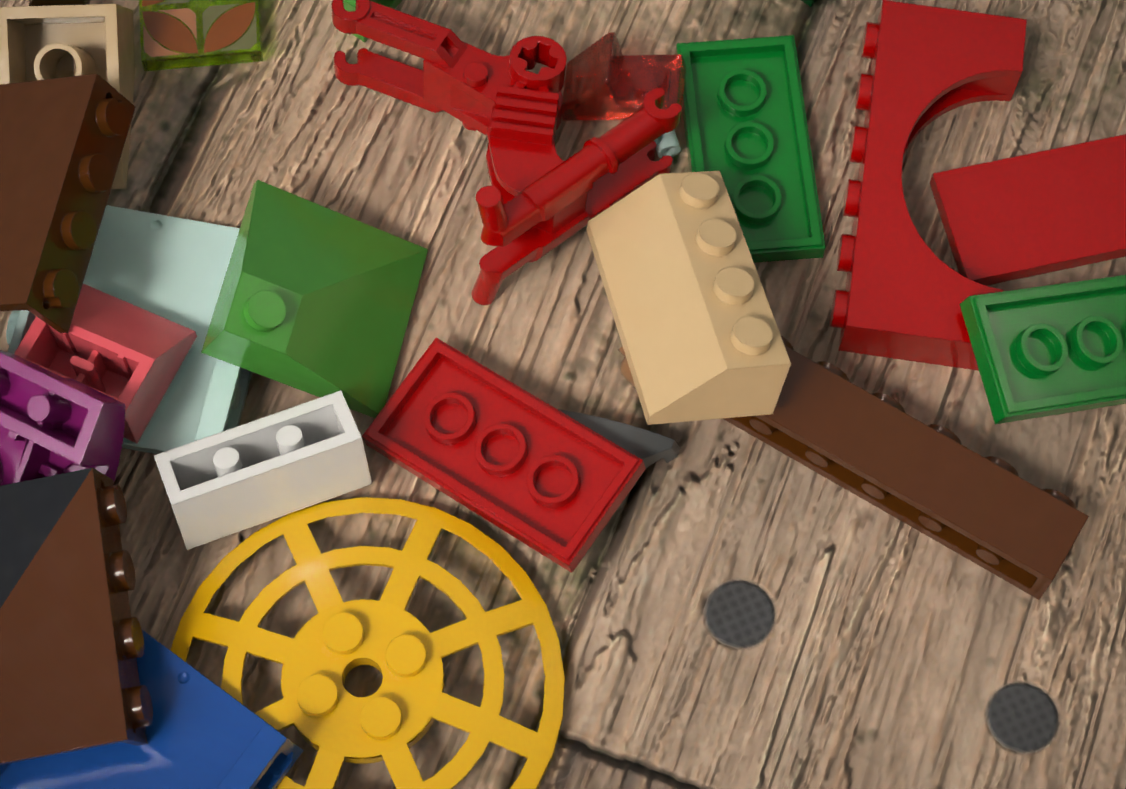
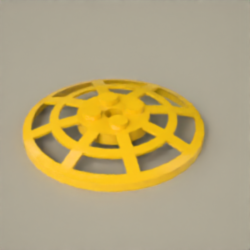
M360 497L323 502L287 514L254 532L224 556L201 583L180 619L170 651L185 662L193 638L228 647L224 659L221 689L241 704H243L242 679L247 653L283 664L281 671L283 699L255 712V714L277 731H282L294 725L304 740L318 750L305 786L294 782L285 775L276 789H334L344 762L367 764L380 761L385 762L396 789H453L477 764L489 742L527 758L518 778L509 789H538L553 759L563 721L565 676L560 642L547 605L528 574L500 544L472 524L438 508L402 499ZM357 513L394 514L417 520L402 551L389 547L357 546L334 549L321 554L308 527L309 523L328 517ZM442 529L461 537L485 554L511 581L522 600L485 612L478 599L459 579L440 565L428 560ZM281 535L284 536L297 565L284 571L263 588L245 610L239 622L204 612L215 592L237 566L266 543ZM360 565L393 568L379 601L360 599L343 602L329 572L338 568ZM419 578L428 581L446 594L462 611L466 619L430 633L416 617L405 610ZM305 582L318 614L304 624L294 638L259 628L262 620L276 603L295 587ZM530 625H534L540 641L545 674L543 712L537 732L500 716L503 705L505 674L501 647L497 637ZM477 644L482 654L484 669L483 698L480 707L444 693L445 680L441 659ZM360 665L373 666L383 676L379 689L367 697L353 696L344 688L347 674L353 668ZM437 720L470 733L466 742L452 760L434 776L423 782L409 749L423 738L434 721Z

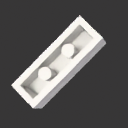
M341 390L154 455L187 550L372 484L363 440Z

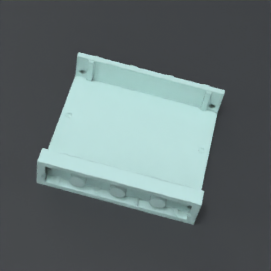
M106 205L83 284L192 329L197 334L194 343L138 443L123 438L122 448L160 454L239 426L253 372L201 353L240 228ZM14 310L11 312L6 330V340L9 345L7 352L15 353L36 316L28 310Z

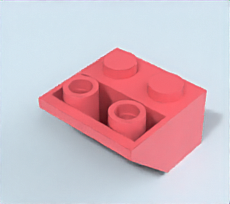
M83 284L68 333L58 332L36 316L14 354L58 376L72 378L124 403L125 426L123 438L138 443L194 343L197 334L192 329Z

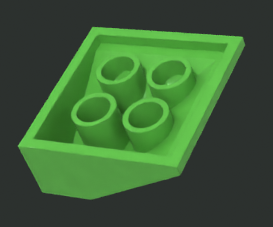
M257 180L250 194L201 353L317 397H323L341 390L349 409L376 418L386 405L428 249Z

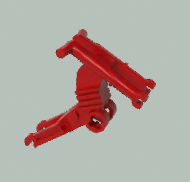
M343 0L332 1V22L339 31L346 34H358L424 59L423 70L368 51L366 48H361L357 53L358 63L349 64L346 62L345 53L337 51L334 55L335 76L340 82L351 86L362 85L434 113L443 110L462 121L466 129L477 130L487 136L489 145L486 162L491 186L480 188L476 193V201L483 223L481 240L486 245L497 247L485 254L479 261L480 273L472 290V298L476 303L480 305L491 304L495 300L503 280L526 263L542 258L586 227L589 220L659 174L671 173L673 163L671 156L665 155L659 161H654L657 146L654 140L664 133L673 131L678 126L682 107L678 103L670 104L669 108L662 109L665 94L662 88H655L649 91L644 97L641 109L599 138H590L584 143L583 149L563 161L556 152L555 138L556 130L561 123L563 104L561 90L565 82L567 57L563 47L558 42L544 36H530L518 41L512 47L510 55L497 56L461 41L451 29L376 2L356 0V10L350 12L344 9ZM536 63L548 66L542 67L538 74L527 71L532 70Z

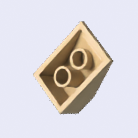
M118 4L0 7V85L98 74L133 104L135 81L133 10ZM131 124L111 190L127 188Z

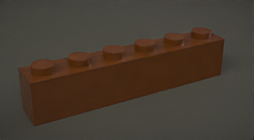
M781 336L791 366L773 414L723 419L1039 600L1055 578L1089 516L1077 510L1075 503L1063 493L1048 488L1041 490L1020 478L1016 469L1006 461L993 456L983 457L961 445V440L949 429L937 424L926 425L906 414L902 405L892 397L883 393L875 392L871 394L849 382L847 375L835 365L825 361L814 362L794 351L791 343Z

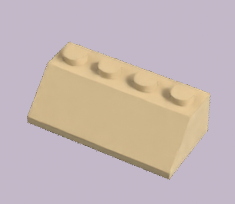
M720 171L659 174L589 220L586 231L647 425L773 414L791 362Z

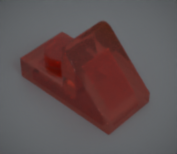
M615 32L606 34L567 62L561 114L563 121L625 120L642 108L645 95L655 88H662L665 91L662 109L669 108L670 104L678 103L682 107L686 73L683 55H623Z

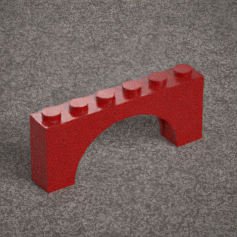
M883 0L877 23L866 22L861 58L871 59L870 74H860L855 109L866 111L864 127L854 126L849 154V162L860 163L858 180L848 179L843 206V216L853 217L852 235H841L836 268L837 271L847 272L845 291L835 290L830 318V327L841 328L838 351L979 371L959 304L969 296L1003 292L1004 290L989 287L962 276L940 260L926 245L915 228L906 206L902 186V161L905 152L917 135L944 113L975 102L1011 101L1023 71L1027 19Z

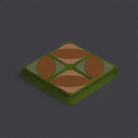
M139 0L141 62L144 71L263 61L260 0Z

